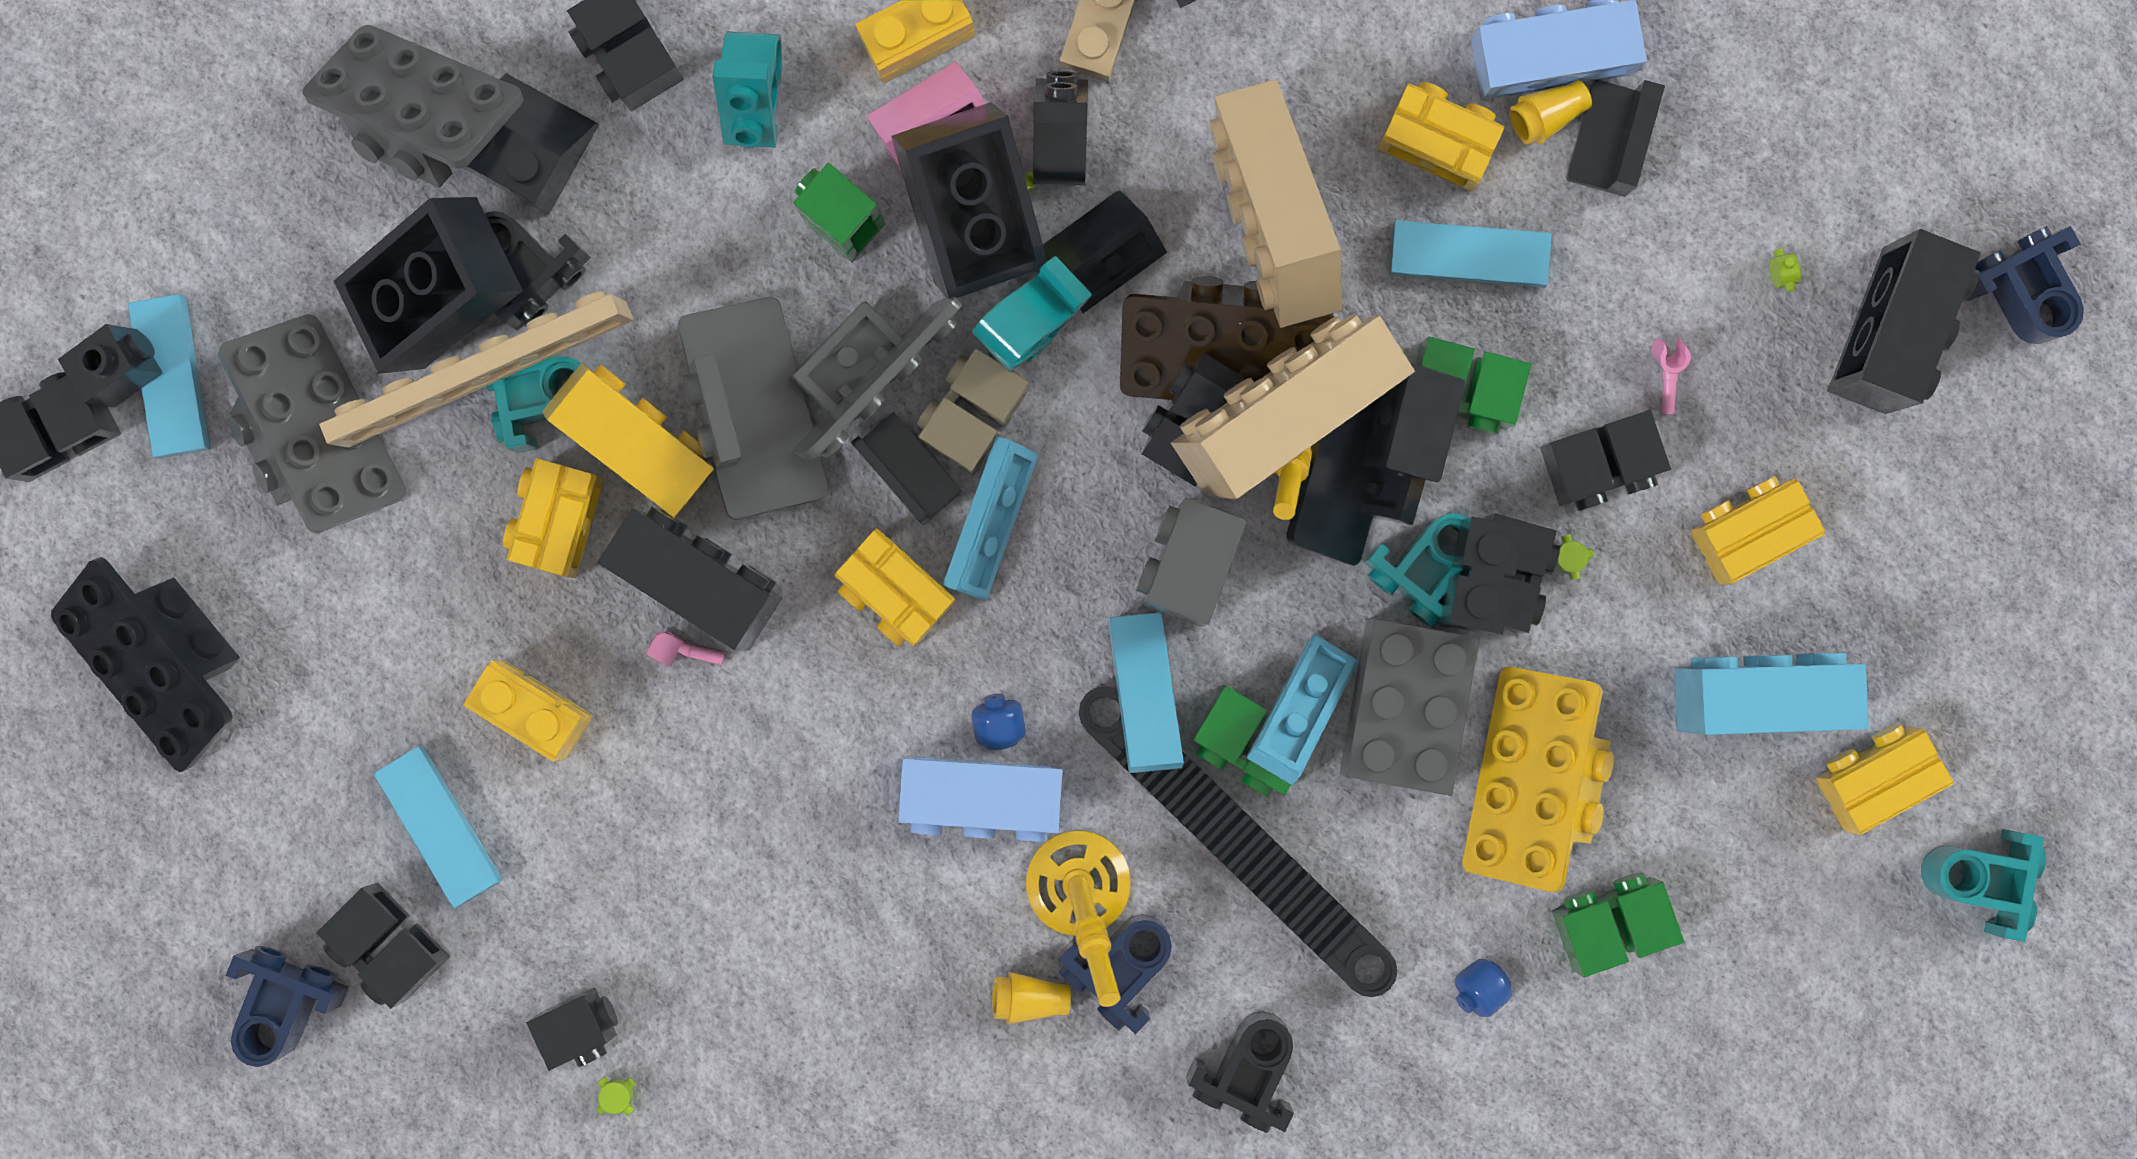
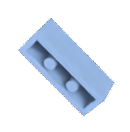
M1591 0L1586 4L1587 8L1567 11L1566 5L1561 4L1541 8L1535 12V17L1516 20L1515 14L1505 13L1485 19L1483 21L1484 25L1479 26L1471 38L1481 100L1568 85L1576 80L1587 83L1634 75L1647 62L1636 0L1619 2L1618 0Z
M906 756L903 758L898 823H911L910 832L916 834L941 835L942 826L963 827V836L995 838V829L1015 830L1016 840L1047 842L1048 833H1058L1063 767Z

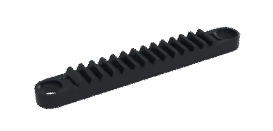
M1109 686L1093 688L1085 694L1080 702V722L1085 730L1129 772L1121 712L1117 722L1105 728L1094 724L1089 714L1091 704L1100 697H1110L1119 705L1118 691L1116 688ZM1183 751L1184 763L1182 768L1130 773L1352 990L1362 996L1376 997L1383 995L1391 989L1396 981L1398 971L1396 961L1391 953ZM1368 954L1377 955L1384 964V972L1381 978L1375 983L1370 984L1359 981L1355 974L1357 961Z

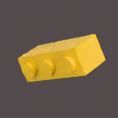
M582 362L543 409L542 413L555 427L664 511L675 517L714 469L703 457L699 441L685 430L677 437L662 424L668 417L642 397L637 404L632 402L620 392L626 384L602 364L593 371Z

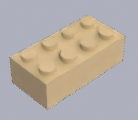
M1277 79L1214 96L1217 118L1209 120L1211 138L1217 151L1212 153L1213 164L1219 183L1227 182L1231 193H1228L1226 196L1234 225L1242 223L1246 234L1241 236L1247 263L1249 267L1257 265L1261 278L1256 279L1264 310L1274 309L1280 328L1342 311L1341 249Z
M1353 314L1342 321L1338 317L1328 320L1310 334L1314 342L1298 352L1295 347L1284 351L1267 364L1271 372L1256 382L1252 378L1240 382L1224 394L1227 403L1212 413L1208 409H1204L1181 424L1180 428L1184 434L1172 441L1171 444L1206 497L1238 499L1415 372L1380 315L1359 318L1357 314Z

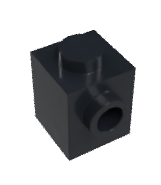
M105 324L58 358L82 403L89 405L116 407L162 374L160 367L153 357L155 354L154 347L143 333L138 331V329Z
M594 987L536 1015L526 1024L548 1071L573 1059L577 1067H581L607 1054L604 1045L617 1035L614 1026L618 1024V1020L609 999L606 996L600 998Z

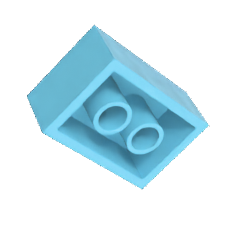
M1846 653L1796 654V664H1793L1792 655L1743 656L1744 666H1739L1738 657L1691 658V668L1674 669L1678 732L1718 735L1869 729L1866 664L1847 663Z

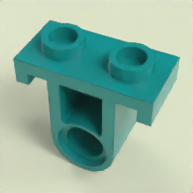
M726 31L721 60H715L712 75L724 145H735L744 148H776L778 128L775 125V116L782 71V42L779 34Z
M1056 256L1040 268V272L1036 277L991 309L972 331L977 339L1008 372L1018 367L1024 361L1030 363L1038 357L1092 296L1086 287Z
M570 357L549 358L486 386L489 392L494 391L498 411L492 412V424L498 442H505L506 449L517 453L539 449L537 439L525 434L524 425L548 421L542 413L543 409L558 392L560 379L568 373H574L581 362Z
M1450 513L1431 520L1424 526L1394 565H1391L1384 559L1390 551L1384 544L1376 545L1363 561L1365 565L1372 569L1367 577L1375 585L1391 596L1398 590L1413 602L1408 610L1432 629L1437 623H1440L1443 606L1438 601L1447 590L1449 577L1458 576L1464 570L1451 567L1454 556L1447 555L1441 551L1437 543V536L1443 527H1451L1459 533L1461 520L1467 518L1462 514Z
M2002 829L2001 839L2011 841L2008 857L1955 846H1939L1932 849L1924 857L1921 865V878L1929 891L1953 901L1998 910L1996 924L1985 922L1984 932L2005 939L2026 942L2027 932L2033 928L2037 917V905L2033 900L2036 881L2042 876L2046 866V851L2043 848L2044 837ZM1960 861L1964 868V876L1962 881L1953 887L1949 881V871L1956 862Z

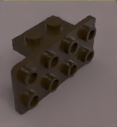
M1199 276L1193 278L1192 281H1185L1177 297L1130 294L1125 298L1122 305L1120 390L1124 395L1131 397L1172 400L1176 395L1169 392L1168 389L1184 364L1193 368L1203 352L1246 379L1252 378L1256 382L1271 372L1267 364L1272 359L1290 348L1295 347L1298 352L1314 342L1310 334L1335 316L1331 313L1280 328L1274 309L1264 310L1256 281L1246 282L1244 286L1223 284L1222 279L1212 276Z

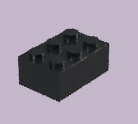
M990 102L891 136L934 284L948 299L951 297L959 298L1040 270L1047 262L1011 124L1006 113Z
M477 197L429 198L334 280V284L378 374L427 368L523 291Z
M1918 229L1883 247L1827 392L1883 414L1922 404L1924 400L1930 399L1941 378V371L1936 368L1942 352L1951 347L1960 329V321L1956 319L1961 303L1972 295L1978 283L1980 272L1975 270L1981 252L1923 229Z
M651 506L648 513L632 508L597 563L731 649L749 651L783 599V597L772 591L777 582L752 566L748 567L742 564L739 569L728 563L732 554L708 538L704 539L697 535L694 540H691L683 535L688 526L664 510H658Z

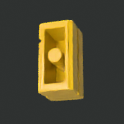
M900 0L855 24L859 38L883 84L976 37L972 18L962 0Z
M1419 82L1418 86H1414L1408 83L1377 149L1472 192L1482 179L1505 126L1494 122L1496 115L1483 106L1468 103L1463 108L1446 100L1448 93L1434 84Z
M535 458L533 468L526 467L519 480L517 495L524 499L518 519L512 517L504 532L503 548L509 549L506 560L564 577L576 578L605 478Z
M1775 475L1746 489L1750 499L1732 507L1730 501L1726 500L1700 514L1704 523L1691 529V535L1702 555L1705 556L1706 563L1720 585L1733 584L1825 535L1823 525L1814 509L1810 507V501L1799 481L1795 478L1779 483Z
M877 528L834 575L843 583L837 592L859 612L867 605L880 616L882 620L876 627L898 647L905 641L916 647L957 601L952 594Z
M506 660L490 661L463 704L467 709L553 762L565 760L593 716V714L535 678L524 676L522 670Z
M1901 723L1891 725L1872 736L1875 745L1860 753H1857L1854 748L1849 749L1826 761L1829 770L1816 776V781L1825 798L1831 804V808L1841 827L1847 833L1862 835L1953 785V779L1943 761L1938 758V752L1927 732L1922 728H1903Z

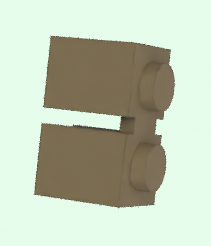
M975 348L970 358L961 355L957 359L945 379L946 382L951 384L950 391L941 402L933 398L917 422V425L923 429L918 436L921 442L972 475H975L991 450L996 436L999 437V435L997 434L998 431L957 406L959 400H963L1003 427H1006L1030 389L1028 381L1012 371L1008 372L1002 364Z

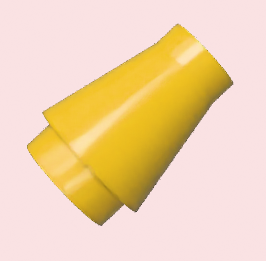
M1576 80L1568 85L1520 96L1518 103L1510 107L1509 117L1516 135L1524 144L1529 145L1533 142L1543 144L1579 114L1592 107V99L1585 84L1580 80Z
M1010 971L1007 973V977L995 976L992 992L994 1019L1006 1020V1024L1010 1025L1057 1015H1069L1071 991L1068 983H1055Z

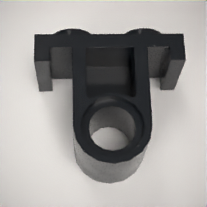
M1051 71L1046 73V79L1036 78L1033 107V184L1085 185L1088 80L1078 79V74L1075 72Z
M487 212L485 215L495 234L503 230L510 231L511 242L504 251V254L523 290L515 296L516 298L507 306L504 305L495 314L505 324L518 330L522 325L526 327V324L531 320L543 316L549 307L546 301L560 287L563 290L572 287L585 273L586 268L583 265L591 257L575 241L564 234L558 242L565 249L554 258L513 218L502 212Z
M1266 1011L1254 1012L1245 1017L1238 1026L1214 1078L1206 1075L1205 1062L1194 1058L1186 1075L1188 1086L1195 1089L1192 1096L1218 1110H1221L1225 1103L1241 1111L1240 1119L1262 1132L1269 1133L1271 1127L1286 1132L1294 1115L1290 1103L1279 1099L1276 1108L1269 1105L1291 1059L1294 1048L1292 1036L1282 1019L1274 1013ZM1264 1029L1273 1030L1278 1034L1279 1038L1274 1050L1269 1053L1260 1054L1251 1049L1250 1043L1255 1033Z

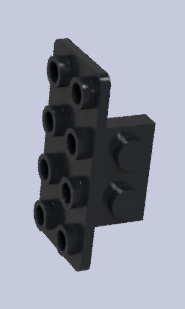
M1377 399L1311 446L1312 457L1309 473L1306 479L1301 482L1295 515L1290 519L1286 533L1287 541L1290 544L1338 562L1355 566L1361 561L1373 518L1413 525L1426 480L1399 472L1378 471L1360 465Z
M98 557L89 561L51 610V619L59 632L68 639L90 666L92 672L100 678L123 706L126 714L136 722L155 745L159 754L168 761L174 770L183 772L196 763L232 722L231 710L206 680L231 669L240 657L174 577L135 594L105 558Z

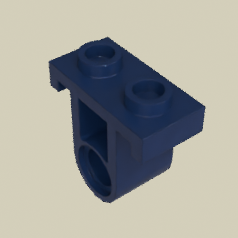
M2045 226L2019 239L2017 243L2021 250L2005 258L2002 251L1999 250L1977 262L1975 270L1980 272L1979 280L1967 301L1992 292L2012 330L2019 339L2030 344H2041L2070 335L2081 324L2084 313L2081 298L2057 256L2081 245L2071 226L2051 234L2048 226ZM2042 303L2052 310L2053 323L2051 327L2046 325L2040 317V306Z
M1145 914L1131 917L1109 938L1111 950L1108 955L1119 990L1120 1001L1110 1007L1100 1005L1097 1008L1101 1015L1117 1030L1120 1031L1126 1025L1135 1035L1150 1020L1149 1011L1142 1004L1133 1011L1127 1004L1164 967L1170 958L1172 948L1168 930L1162 921L1154 916ZM1143 930L1151 931L1159 938L1157 950L1150 956L1145 957L1136 955L1129 948L1132 936ZM1073 938L1059 952L1058 960L1064 965L1059 973L1080 994L1088 988L1097 997L1088 962L1084 964L1077 957L1079 948L1076 940Z
M256 946L255 949L233 955L225 976L238 979L248 974L254 975L232 1030L231 1045L234 1054L241 1062L254 1067L268 1065L286 1056L298 1045L315 1001L319 1000L315 1011L323 1014L329 1013L342 1006L349 986L334 981L336 975L325 968L305 965L304 969L287 963L285 962L287 956L284 953L270 947ZM260 1024L269 1026L274 1032L275 1042L272 1048L265 1046L260 1041L258 1035Z

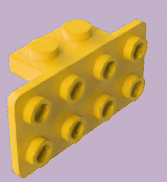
M1510 666L1501 670L1462 860L1463 868L1467 872L1548 892H1559L1563 889L1573 842L1591 844L1593 834H1597L1601 828L1604 814L1603 805L1599 803L1603 782L1606 783L1609 780L1614 765V755L1610 751L1611 741L1594 737L1603 694L1599 684Z

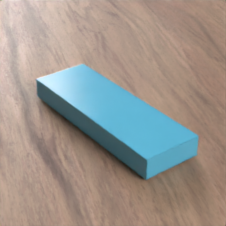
M1395 220L1392 228L1389 275L1545 288L1548 285L1552 233Z
M176 294L128 303L131 326L133 329H138L149 339L155 350L153 357L162 371L161 375L142 388L152 456L161 459L211 450L186 296Z
M996 436L943 586L984 601L988 599L1038 460V453L1011 440Z
M1162 613L1110 617L1108 626L1129 773L1182 768L1184 761Z
M1313 634L1306 643L1246 758L1293 786L1300 778L1359 660L1318 635Z
M423 745L414 748L373 773L453 909L463 905L503 880Z

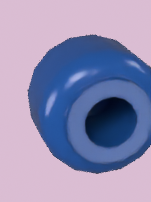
M1003 694L986 696L984 698L985 704H980L972 710V724L976 742L990 750H1002L1017 745L1026 733L1021 704L1016 700H1005Z
M1478 959L1458 973L1455 978V986L1460 992L1456 997V1001L1467 1013L1474 1011L1480 1017H1490L1502 1008L1512 996L1511 982L1500 966L1492 961Z

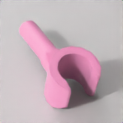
M1657 338L1651 347L1654 359L1663 369L1661 413L1663 414L1675 413L1678 374L1689 365L1691 360L1690 351L1680 338L1676 340V351L1669 357H1666L1667 347L1661 338Z
M668 631L657 633L647 649V655L668 666L672 665L678 652L687 657L722 665L724 652L693 645Z

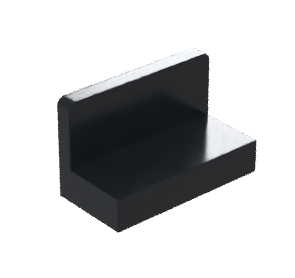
M1596 80L1591 85L1589 92L1592 99V107L1583 113L1566 179L1569 182L1623 197L1633 191L1638 186L1665 85L1644 80L1633 90Z
M1120 190L1110 195L1043 244L1047 262L1056 256L1092 294L1079 309L1083 314L1167 253L1148 217Z
M1410 363L1415 372L1380 396L1376 401L1360 465L1378 471L1399 472L1430 482H1439L1443 475L1465 381L1462 378Z
M894 412L861 439L858 435L850 442L923 526L963 492Z

